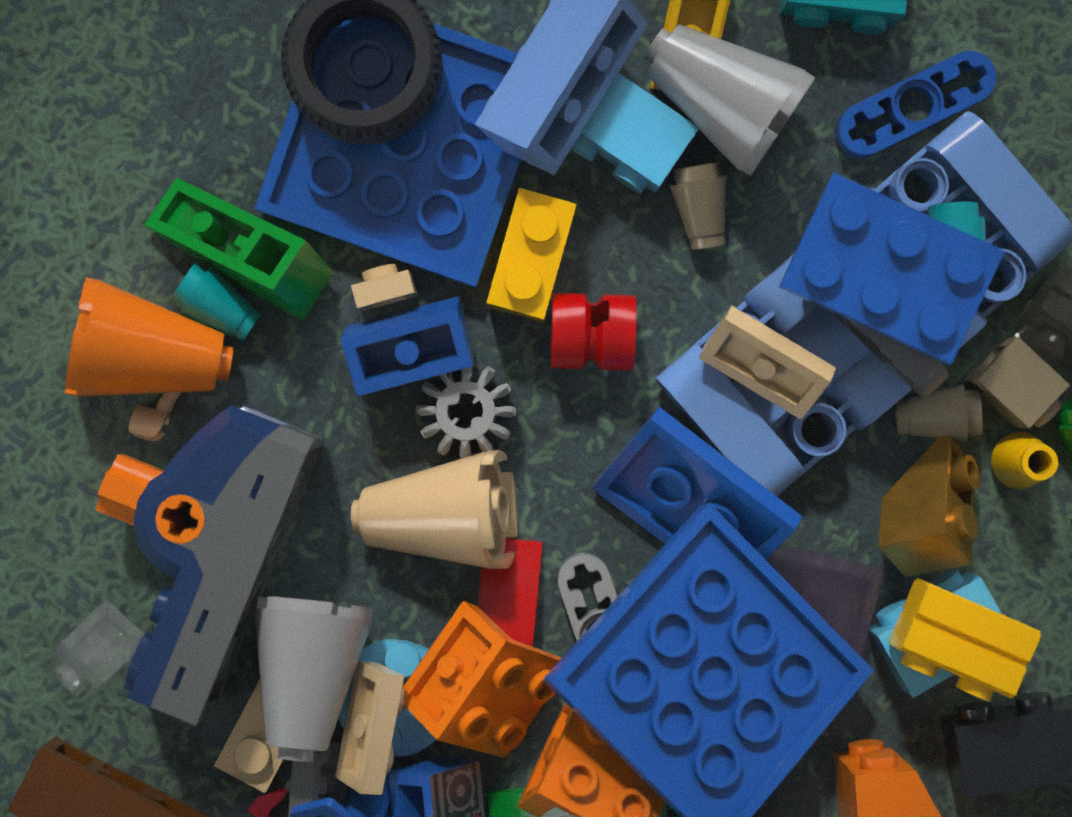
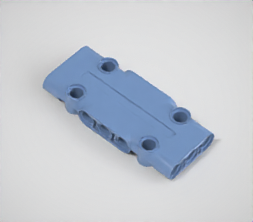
M969 111L960 115L905 164L894 171L877 188H871V190L928 216V206L949 202H977L979 216L985 217L986 242L1005 250L998 265L1003 278L1001 288L996 293L987 289L960 348L986 325L988 321L985 317L1004 301L1017 296L1028 280L1072 243V224L991 128L981 118ZM907 175H916L924 180L928 191L924 203L914 202L907 197L904 191V180ZM793 255L754 287L744 297L746 300L737 309L836 367L830 384L802 419L797 418L698 359L705 343L718 324L655 377L663 391L712 448L775 496L780 495L821 458L837 451L844 442V439L855 429L859 431L870 425L912 390L829 310L779 288ZM812 413L821 415L828 426L826 438L817 446H811L805 442L801 432L803 421Z

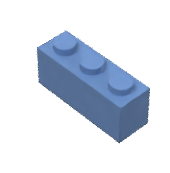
M551 0L530 37L519 50L515 61L495 93L487 101L475 125L504 152L555 175L649 23L631 0Z

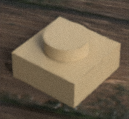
M387 264L362 272L364 282L351 285L357 309L362 312L418 296L411 272L409 270L398 272L396 264Z

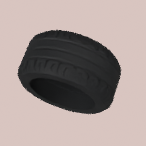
M306 0L305 3L300 5L290 20L281 48L282 74L288 92L307 120L321 132L350 144H380L394 140L412 130L430 111L438 96L442 82L443 59L438 35L429 15L416 0ZM358 17H375L396 25L408 37L414 53L412 75L401 93L383 106L360 111L336 106L325 98L315 82L313 62L316 51L328 32L340 23Z

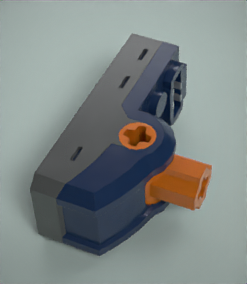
M230 405L202 427L178 451L165 470L125 454L117 455L113 465L106 472L97 493L98 502L95 510L133 525L138 545L150 563L166 574L176 578L172 589L164 587L159 593L149 619L151 622L156 623L157 626L142 636L125 677L126 682L123 689L130 691L128 699L195 726L218 706L253 620L255 596L262 597L322 450L325 441L324 437L248 406L238 408ZM192 505L190 513L185 512L186 506ZM193 518L198 520V525L191 526Z

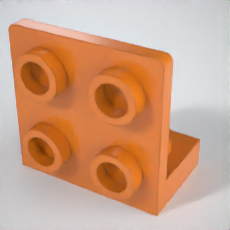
M463 601L403 686L404 706L436 740L504 758L523 741L527 727L544 703L556 694L543 679L562 657L513 640L480 608Z
M564 703L517 807L535 817H540L554 807L573 817H659L665 801Z

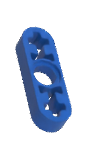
M964 51L851 106L840 116L835 126V139L839 148L851 157L868 158L978 104L988 97L994 89L996 83L994 65L982 53ZM959 65H962L966 72L976 70L980 75V80L973 85L975 94H972L967 87H962L945 97V100L952 107L946 109L944 107L943 94L939 87L951 82L960 74ZM937 76L938 86L930 79L931 77ZM918 90L927 97L930 109L924 120L911 121L903 116L899 108V100L903 92ZM885 101L889 120L900 132L895 135L892 134V126L889 123L877 129L870 136L872 145L867 146L862 138L853 141L849 136V131L856 125L853 117L859 116L863 123L870 122L885 113L878 105V103Z

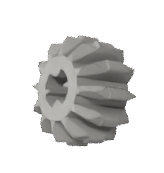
M473 366L461 369L462 381L455 382L452 372L441 374L440 377L447 386L443 391L434 384L428 382L423 384L422 391L438 400L436 406L425 404L416 406L417 415H436L437 419L436 423L424 427L421 430V434L424 438H429L441 430L446 433V436L437 448V452L441 455H446L450 451L455 439L461 440L459 455L460 459L471 456V440L477 439L482 452L494 450L491 442L485 436L488 430L504 440L510 436V431L506 427L494 423L496 415L503 417H513L516 415L515 407H496L494 400L511 392L510 386L507 383L499 385L490 393L485 389L494 377L495 370L493 368L486 367L482 371L477 383L471 382ZM462 394L474 395L475 399L472 403L477 404L481 402L482 417L472 418L471 428L458 426L457 423L460 421V418L452 420L450 415L451 405L460 404Z

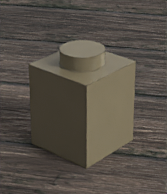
M1018 336L1002 339L964 380L970 388L979 389L980 397L1013 428L1030 429L1032 425L1039 428L1047 423L1062 406V402L1058 397L1070 386Z

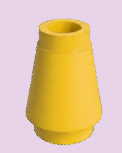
M1013 432L1001 438L995 445L991 464L995 476L1001 483L1007 487L1020 490L1031 488L1043 480L1052 477L1058 468V457L1052 448L1044 444L1033 434ZM1031 454H1034L1035 458L1033 467L1028 465Z

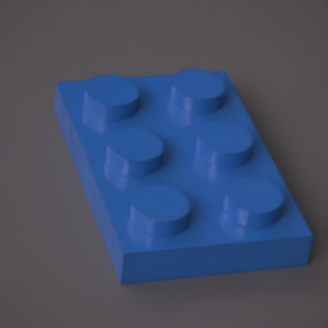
M833 172L780 282L779 288L945 365H951L1005 250Z
M660 407L650 416L592 487L598 494L664 544L670 540L701 504L710 503L765 560L797 529L802 518L798 512Z

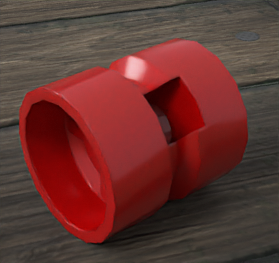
M552 294L550 369H583L588 361H595L600 370L633 371L636 347L635 295L603 294L597 303H591L586 294Z

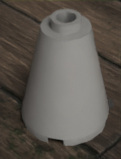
M681 24L672 33L662 28L644 56V59L652 64L647 76L693 124L699 127V130L738 171L741 170L749 176L752 175L815 80V77L806 72L805 69Z
M255 596L253 609L266 744L278 747V759L313 762L315 751H327L373 622L374 609L351 605V608L338 607L339 605L331 602Z

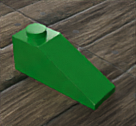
M178 178L174 180L144 224L156 235L209 268L211 266L216 272L257 298L302 321L334 274L333 270L306 240Z

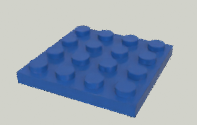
M375 17L353 18L340 23L323 38L315 54L313 75L320 92L334 105L349 110H370L387 104L405 88L414 69V53L408 37L396 25ZM433 23L442 53L443 75L438 96L424 119L412 130L394 140L374 145L350 144L334 139L317 129L307 120L292 99L254 210L477 289L522 160L501 150L475 123L483 112L487 101L495 93L515 61L518 53Z
M706 503L698 507L546 675L543 681L680 817H752L874 670L710 503Z

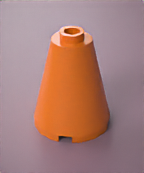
M86 277L78 308L82 312L79 313L71 343L65 380V394L78 397L214 391L216 380L228 381L234 347L223 345L224 333L99 279Z

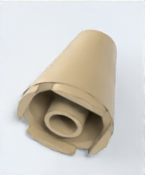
M501 450L485 451L365 487L360 494L359 500H354L351 507V524L354 533L361 535L364 543L371 547L494 570L508 569L514 560L515 553H504L506 538L517 537L518 514L513 472H501L499 462L508 460L506 453Z

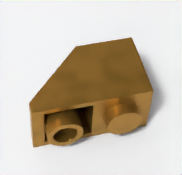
M950 435L939 437L882 497L878 547L905 577L971 565L972 540L978 536V521L974 512V490L980 486V473L974 458L971 455H966Z

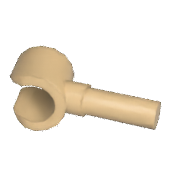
M181 392L164 393L159 399L156 409L138 404L130 419L129 432L135 437L149 441H159L166 433L161 432L164 425H169L170 413Z

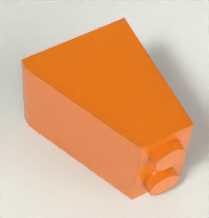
M875 739L855 740L848 743L849 751L833 752L838 817H941L917 771L891 747L884 748L883 741Z

